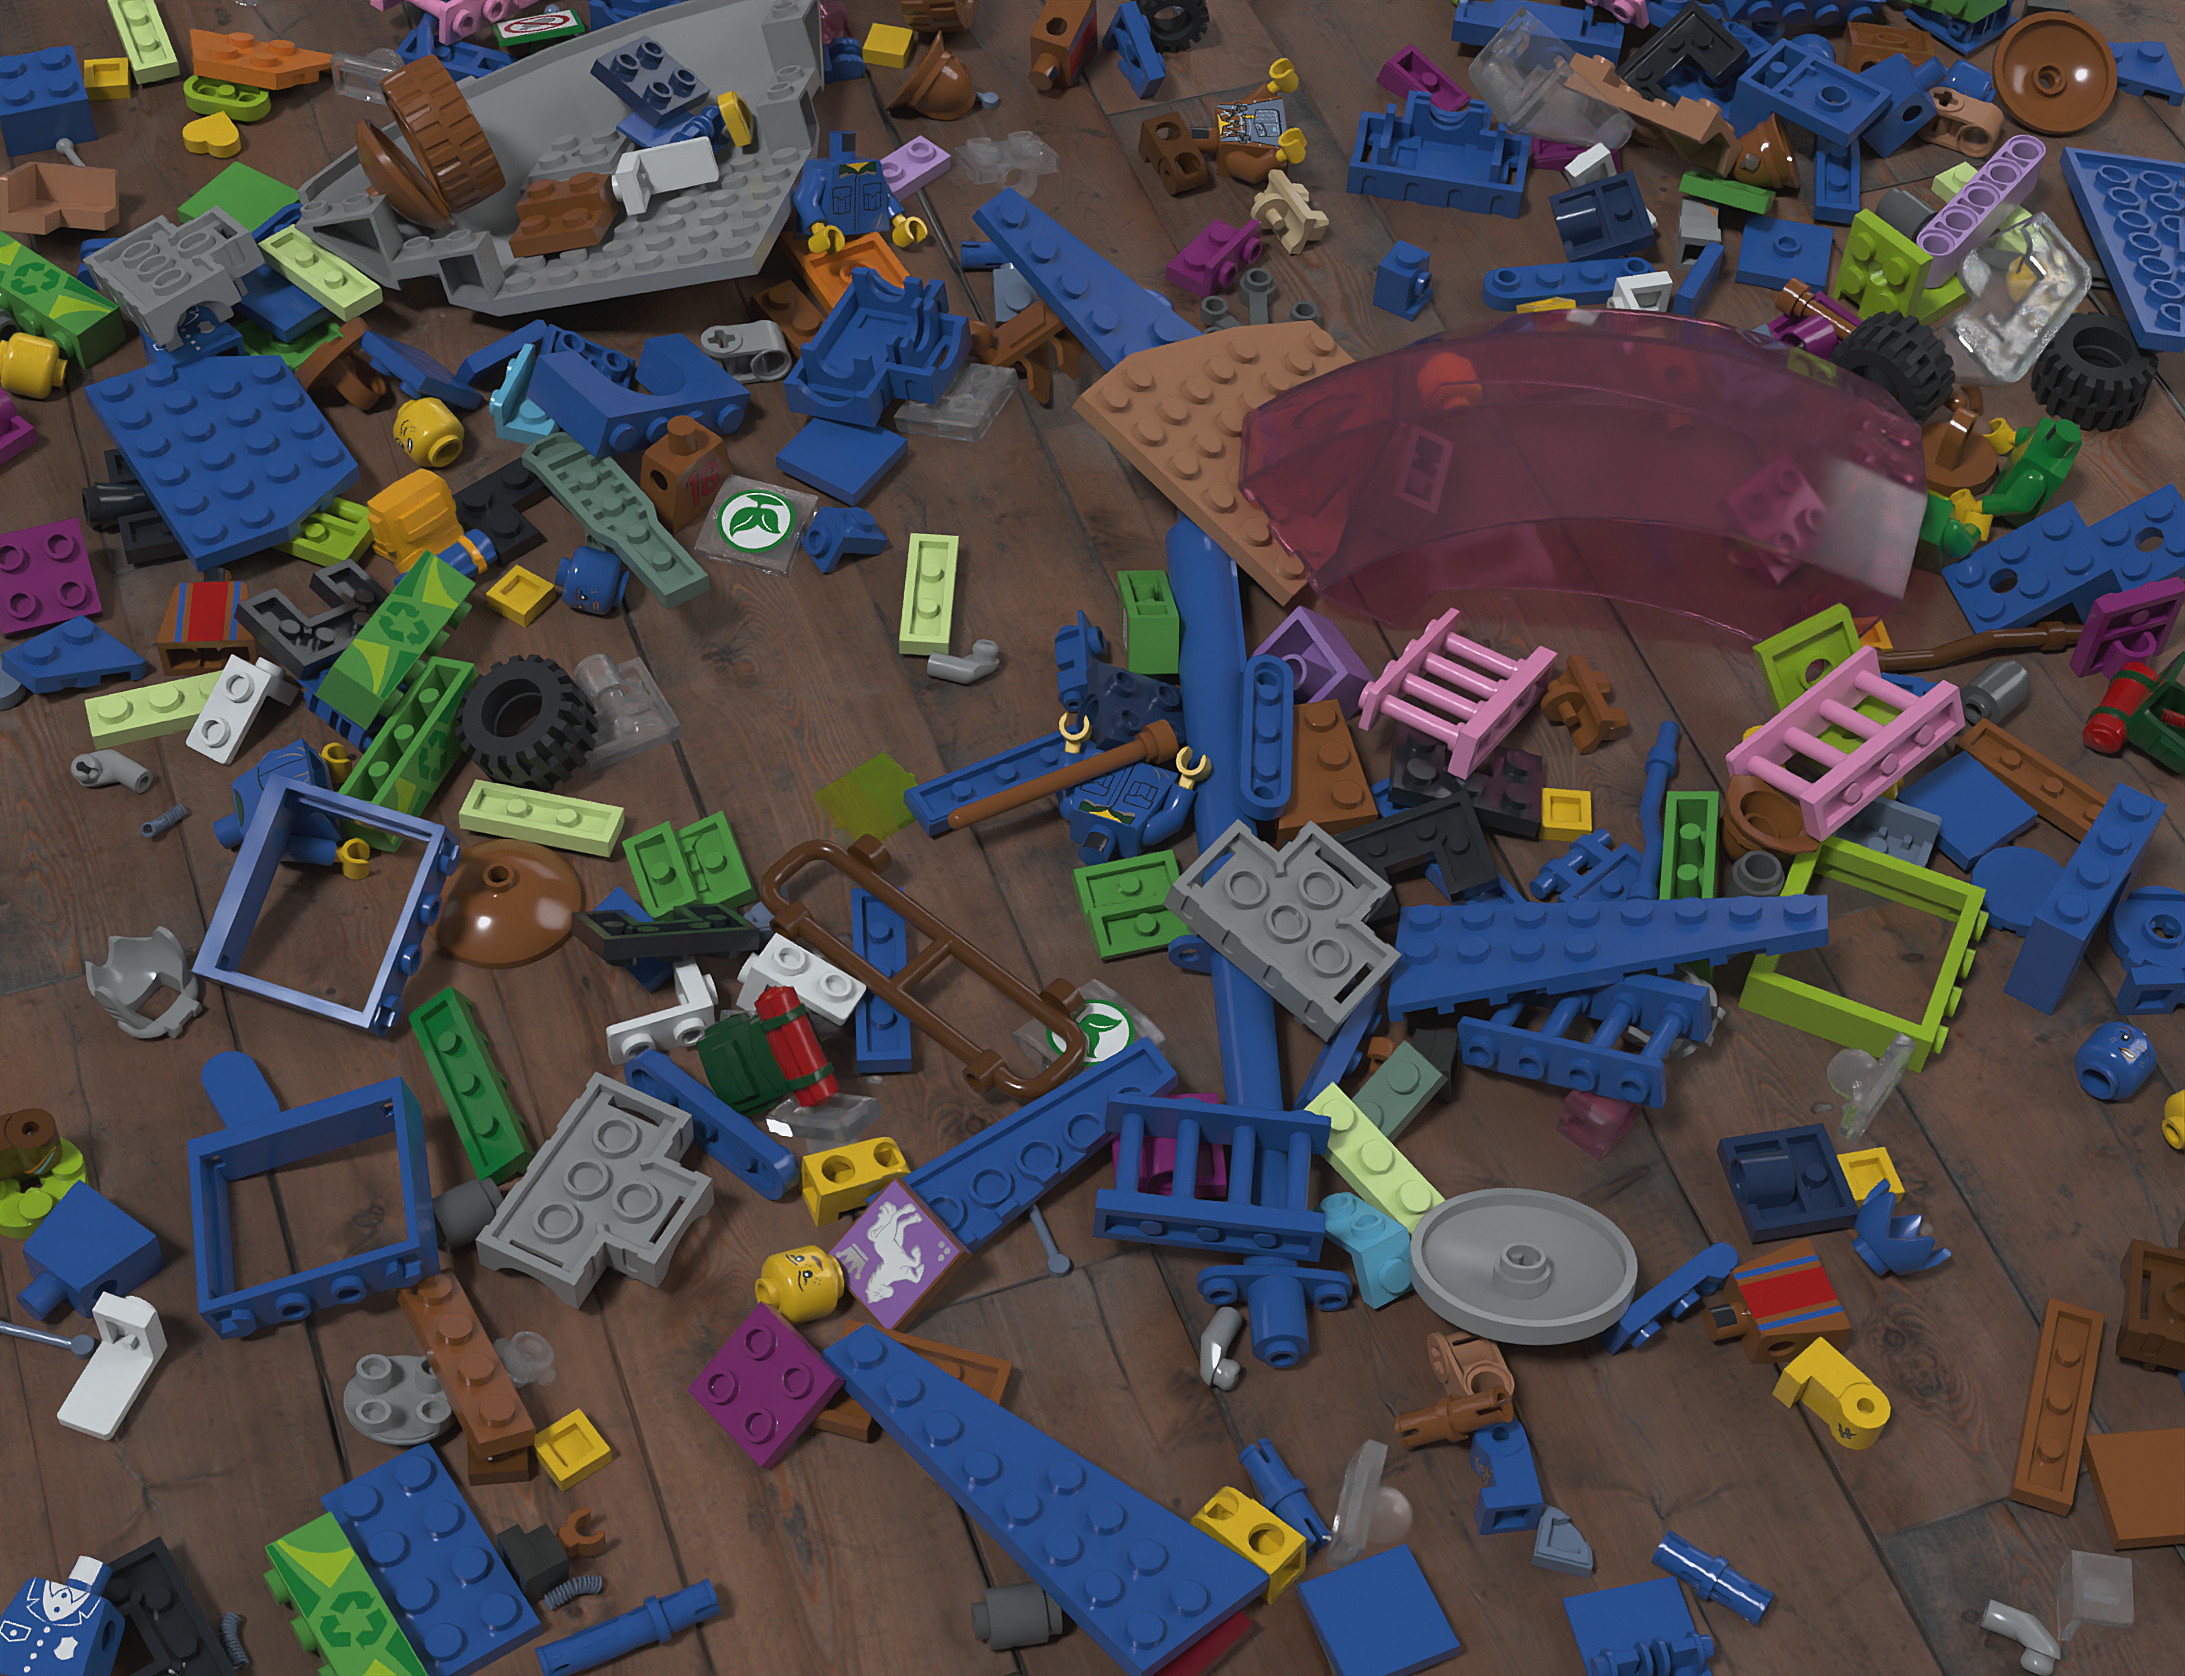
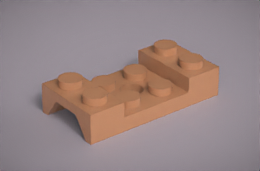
M1579 53L1574 55L1559 80V84L1588 97L1584 117L1587 120L1601 126L1617 124L1618 133L1724 178L1727 177L1743 147L1733 134L1735 132L1734 127L1721 116L1722 109L1704 98H1700L1696 102L1684 96H1681L1675 107L1658 98L1652 103L1643 99L1639 92L1619 78L1614 72L1616 66L1606 58L1594 55L1591 59Z

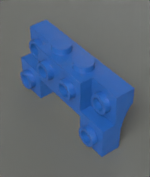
M1460 0L1454 18L1451 41L1462 42L1471 46L1492 47L1490 61L1504 63L1509 66L1540 69L1550 73H1564L1576 53L1591 59L1594 55L1602 56L1612 62L1617 69L1625 23L1618 19L1617 24L1592 20L1595 6L1586 4L1585 10L1526 0H1494L1493 3Z

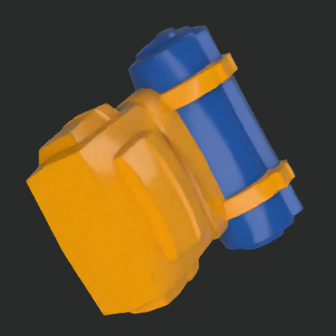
M421 468L394 482L367 502L370 512L367 519L375 537V543L372 545L373 550L376 554L394 562L395 568L401 574L394 580L395 587L426 549L469 579L482 575L498 559L491 540L478 529H472L464 533L462 526L457 520L455 500L452 498L446 481L429 470Z

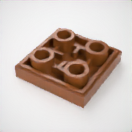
M2185 1427L2085 1435L2082 1452L2113 1548L2125 1549L2184 1544Z

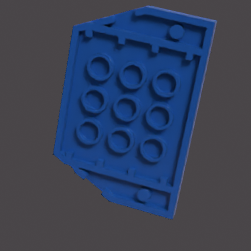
M280 355L206 357L176 370H173V367L168 363L155 362L146 367L116 377H109L101 382L84 387L87 403L198 573L291 540L301 531L300 523L315 510L323 512L333 503L337 495L346 492L360 480L358 464Z

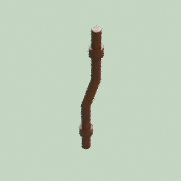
M2047 621L2038 623L2036 627L1989 629L1924 650L1884 652L1882 648H1873L1876 649L1880 672L1882 673L1895 670L1931 669L1994 648L2037 646L2042 651L2060 650L2065 645L2078 643L2085 624L2064 625L2060 621ZM1822 659V669H1824V660H1823V659Z

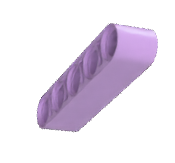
M2017 135L2009 139L1919 233L1915 244L1933 256L1925 288H1936L1945 284L2032 192L2037 184L2046 153V148L2042 141L2030 135Z

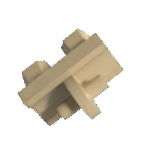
M1271 169L1268 174L1269 183L1264 193H1258L1254 197L1255 204L1251 209V219L1255 218L1261 221V229L1271 228L1289 254H1300L1306 241H1320L1329 220L1322 211H1312L1308 207L1309 193L1303 184L1291 183L1282 170Z

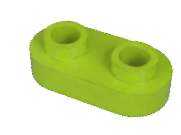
M197 75L189 77L183 86L187 106L197 113L213 115L225 111L230 119L254 122L267 115L271 109L269 90L266 88Z

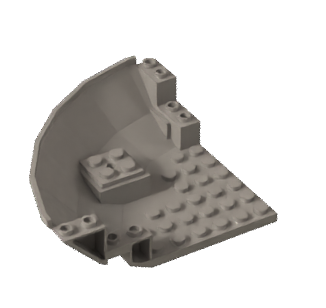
M689 0L649 11L551 46L458 87L480 124L499 162L506 185L502 190L479 204L460 213L451 212L456 225L448 231L434 230L410 222L391 207L386 194L370 197L366 189L372 184L366 177L359 162L357 145L306 181L297 191L303 206L300 208L302 217L294 227L385 287L401 291L409 278L426 275L441 278L450 304L495 316H505L758 274L795 206L793 196L802 179L804 163L807 159L817 158L820 128L811 99L814 95L823 94L824 92L820 0ZM647 35L651 40L661 44L665 51L683 67L694 72L697 78L711 90L703 104L688 111L694 116H699L702 110L709 105L719 106L718 95L734 90L742 99H745L751 111L754 125L751 143L737 148L725 124L721 134L729 138L730 141L714 156L719 170L717 181L652 194L645 213L628 216L624 201H620L621 207L598 245L514 259L508 242L520 225L521 221L515 206L528 185L542 179L557 180L559 182L568 181L571 177L584 172L601 175L611 173L612 176L616 173L623 153L645 149L637 146L629 137L615 129L634 110L590 73L597 58ZM396 122L382 128L427 179Z

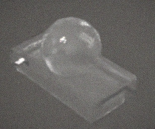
M377 48L366 57L336 50L330 59L336 94L387 106V103L381 92L380 82L386 76L405 66L400 54L390 48Z
M1898 1032L1878 1062L1867 1051L1858 1048L1843 1049L1830 1060L1827 1068L1829 1085L1841 1098L1850 1100L1837 1132L1838 1134L1852 1142L1860 1139L1906 1073L1916 1047L1914 1040Z
M835 1093L834 1097L829 1099L827 1104L812 1108L808 1106L800 1107L795 1095H792L768 1113V1116L765 1118L771 1134L806 1138V1148L810 1154L858 1143L859 1134L882 1117L883 1113L877 1098Z
M1368 1439L1348 1463L1332 1531L1333 1538L1330 1541L1326 1557L1327 1566L1340 1569L1353 1564L1365 1550L1367 1539L1375 1544L1388 1545L1402 1539L1407 1535L1413 1521L1412 1505L1405 1494L1392 1486L1379 1485L1388 1445Z

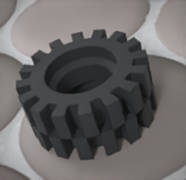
M1131 0V2L1136 1L1140 14L1145 15L1148 19L1151 29L1150 39L1155 46V51L1158 53H1163L1164 47H1169L1170 53H1177L1176 46L1182 45L1185 51L1191 48L1189 40L1192 39L1197 44L1202 39L1200 32L1206 34L1208 29L1207 22H1209L1206 0ZM1177 6L1185 9L1174 18L1160 19L1155 17L1157 12L1166 7Z

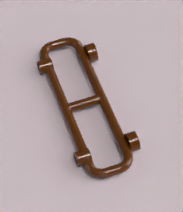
M863 834L848 849L828 840L816 839L803 842L792 848L763 875L759 894L762 904L774 916L769 922L773 933H778L791 942L802 937L853 978L865 984L866 988L964 1062L967 1067L962 1071L963 1077L967 1084L978 1094L985 1095L995 1086L1002 1093L1014 1099L1035 1100L1061 1086L1078 1070L1085 1060L1088 1047L1084 1031L1074 1021L1086 1009L1085 1001L1080 992L1067 980L1056 978L1039 995L882 877L881 874L892 865V859L886 847L876 837L870 834ZM815 860L827 861L933 942L890 979L814 921L812 914L802 903L796 900L790 902L784 898L780 888L807 863ZM949 955H952L1062 1038L1066 1044V1050L1037 1077L1031 1079L1020 1078L1008 1070L1005 1061L995 1051L991 1049L982 1050L908 992Z

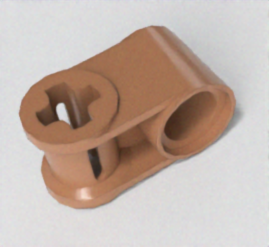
M1934 87L1929 90L1937 107V112L1916 134L1928 143L1945 146L1962 152L1969 157L1978 158L1989 154L2004 124L2002 111L1992 103L1960 94L1951 88ZM1944 100L1947 101L1946 106H1942ZM1933 124L1937 125L1935 131L1932 130Z
M1466 1330L1445 1336L1441 1332H1434L1428 1335L1427 1348L1430 1362L1436 1377L1443 1384L1447 1395L1456 1394L1462 1398L1501 1385L1507 1390L1510 1397L1497 1401L1498 1404L1493 1407L1511 1403L1515 1386L1514 1379L1499 1351L1497 1340L1488 1339Z

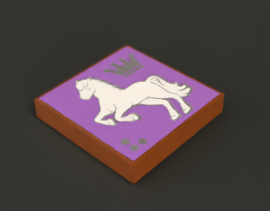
M897 1176L893 1177L826 1253L836 1258L843 1273L844 1286L879 1326L902 1333L973 1255L904 1179Z

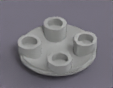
M380 1354L364 1356L357 1362L356 1373L349 1380L345 1388L343 1404L348 1420L360 1433L378 1442L392 1445L419 1444L440 1436L457 1420L425 1355L422 1357L412 1355L385 1357Z

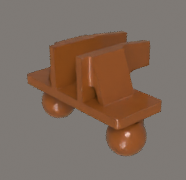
M1035 291L1036 295L1040 298L1038 301L993 332L985 322L970 320L969 326L973 347L968 355L977 357V376L983 382L989 381L1009 366L1028 374V392L1044 405L1049 402L1050 392L1049 349L1045 341L1049 340L1057 350L1058 367L1073 381L1079 377L1080 354L1083 352V344Z

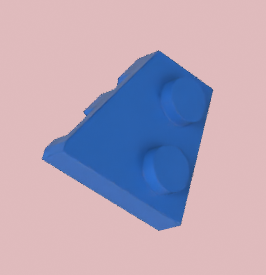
M1136 1L1119 5L1102 40V44L1107 52L1117 49L1124 59L1118 61L1119 70L1129 80L1132 89L1139 99L1154 96L1165 78L1166 68L1163 57L1160 53L1155 52L1151 42V29L1148 19L1145 15L1140 14Z
M2107 42L2116 61L2117 89L2139 97L2143 96L2146 89L2168 95V105H2182L2185 90L2164 42Z
M82 614L1 654L2 670L35 694L60 691L66 687L83 688L100 685V675L128 672L131 681L146 677L147 661Z

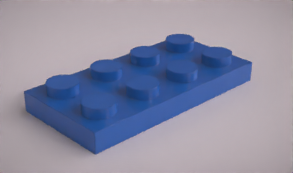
M428 1441L413 1447L320 1497L324 1512L328 1513L331 1511L428 1676H469L543 1634L541 1622Z

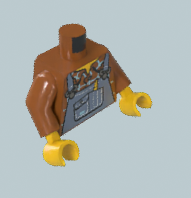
M1281 58L1272 64L1269 73L1273 81L1270 83L1264 81L1248 96L1237 101L1219 103L1215 107L1214 127H1190V134L1200 152L1215 153L1216 171L1219 176L1242 179L1252 184L1269 182L1268 174L1271 169L1282 170L1287 177L1289 162L1297 164L1305 158L1306 150L1304 147L1307 145V140L1299 128L1287 129L1284 98L1277 94L1279 91L1291 93L1298 87L1299 78L1294 72L1295 68L1289 59Z

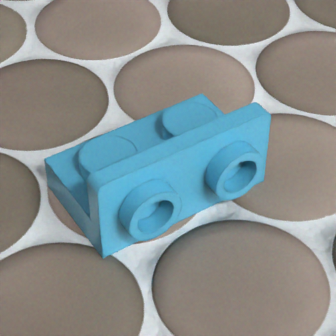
M525 343L517 359L512 358L506 371V379L501 389L494 390L491 396L489 414L491 417H494L497 438L529 445L543 437L559 432L561 429L554 420L526 396L537 360L535 345Z

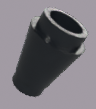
M93 482V487L82 488V505L88 527L99 525L100 529L103 530L119 525L117 517L157 510L143 487L138 484Z

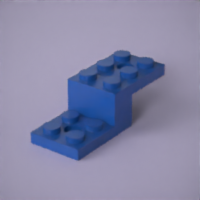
M1785 38L1780 39L1746 72L1734 71L1719 86L1694 62H1691L1663 88L1677 103L1681 96L1696 102L1700 98H1704L1715 103L1722 109L1721 116L1734 127L1735 132L1733 134L1737 139L1754 129L1758 122L1765 121L1773 112H1776L1781 116L1786 127L1791 122L1799 124L1844 148L1858 137L1890 105L1893 94L1892 91Z
M2171 482L2087 527L2073 502L2069 500L1941 569V572L1976 634L1989 629L2024 628L2071 603L2082 624H2085L2094 600L2105 594H2117L2138 588L2151 581L2159 582L2177 576L2181 580L2185 578V502ZM2151 537L2163 538L2162 544L2156 550L2150 552L2139 550L2140 545L2146 539ZM2007 578L2018 580L2016 586L2011 591L2006 593L1994 592L1996 585Z

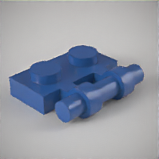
M1598 828L1590 835L1583 834L1574 840L1569 846V852L1560 859L1553 858L1539 869V876L1529 883V888L1532 894L1539 899H1543L1552 891H1561L1562 893L1558 896L1557 903L1576 902L1579 900L1593 902L1626 901L1629 886L1637 879L1642 854L1627 842L1614 852H1611L1607 849L1612 843L1610 834L1605 829ZM1582 867L1593 868L1583 877L1577 873ZM1661 868L1656 885L1657 888L1661 883Z

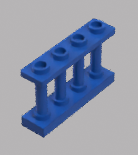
M1638 972L1623 973L1624 981L1548 996L1546 992L1536 994L1534 990L1522 991L1515 997L1508 999V1003L1501 1004L1489 1022L1466 1016L1461 1018L1457 1024L1461 1060L1464 1064L1661 1109L1667 1100L1665 1070L1662 1060L1677 1037L1705 1042L1712 1031L1709 987ZM1527 1004L1554 1009L1539 1032L1512 1027ZM1576 1014L1604 1020L1589 1044L1561 1038ZM1627 1025L1654 1031L1640 1055L1612 1049Z
M1136 1091L1109 1093L1104 1129L1108 1132L1121 1133L1116 1183L1113 1190L1098 1188L1093 1237L1319 1262L1325 1234L1326 1213L1310 1212L1307 1209L1311 1154L1324 1155L1326 1153L1332 1119L1329 1116L1316 1115L1307 1110L1287 1112L1260 1109L1252 1104L1232 1106L1205 1103L1197 1098L1168 1099L1150 1097ZM1143 1135L1177 1139L1172 1193L1170 1196L1146 1194L1138 1191ZM1199 1142L1232 1145L1227 1202L1200 1200L1194 1197ZM1255 1148L1288 1151L1284 1208L1255 1206L1251 1204Z

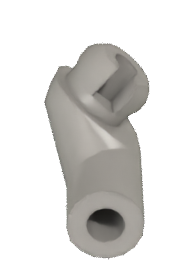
M980 639L972 647L973 654L963 658L932 652L927 665V676L962 684L971 683L996 670L1000 662L997 658L999 646L991 640Z
M112 749L90 754H80L71 763L72 776L80 784L88 787L120 782L136 793H142L149 788L153 780V773L150 770Z
M1231 1307L1220 1308L1201 1336L1200 1376L1210 1388L1216 1385L1224 1391L1233 1389L1241 1369L1237 1361L1225 1358L1228 1346L1243 1324V1319L1239 1312Z
M1989 1599L1980 1627L2018 1641L2026 1646L2025 1652L2021 1657L2023 1668L2041 1676L2050 1675L2054 1669L2055 1659L2060 1660L2061 1657L2060 1645L2035 1616Z

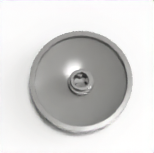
M1493 1188L1455 1196L1435 1206L1421 1218L1414 1229L1410 1243L1409 1274L1412 1284L1421 1299L1439 1316L1459 1328L1501 1342L1523 1345H1553L1578 1341L1593 1336L1612 1326L1625 1314L1632 1303L1635 1293L1638 1270L1637 1257L1634 1248L1625 1234L1598 1211L1578 1201L1549 1192L1522 1188Z

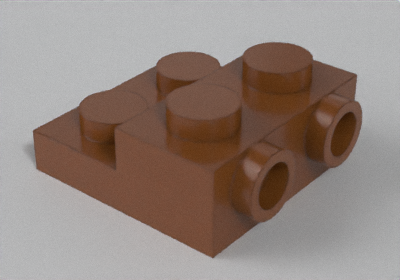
M1847 21L1844 35L1846 52L1843 68L1855 74L1869 69L1896 53H1903L1916 68L1933 56H1936L1931 34L1928 31Z
M584 172L571 177L568 181L559 182L557 180L542 179L528 185L515 206L521 221L520 225L508 242L514 259L598 245L621 207V203L617 201L613 191L611 173L601 175Z

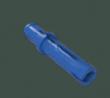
M708 1577L685 1589L659 1599L656 1598L655 1594L644 1598V1605L629 1612L600 1622L556 1642L554 1641L535 1648L544 1676H570L656 1640L661 1645L672 1640L671 1634L700 1621L702 1622L721 1615L720 1606L716 1604L718 1603L716 1594Z

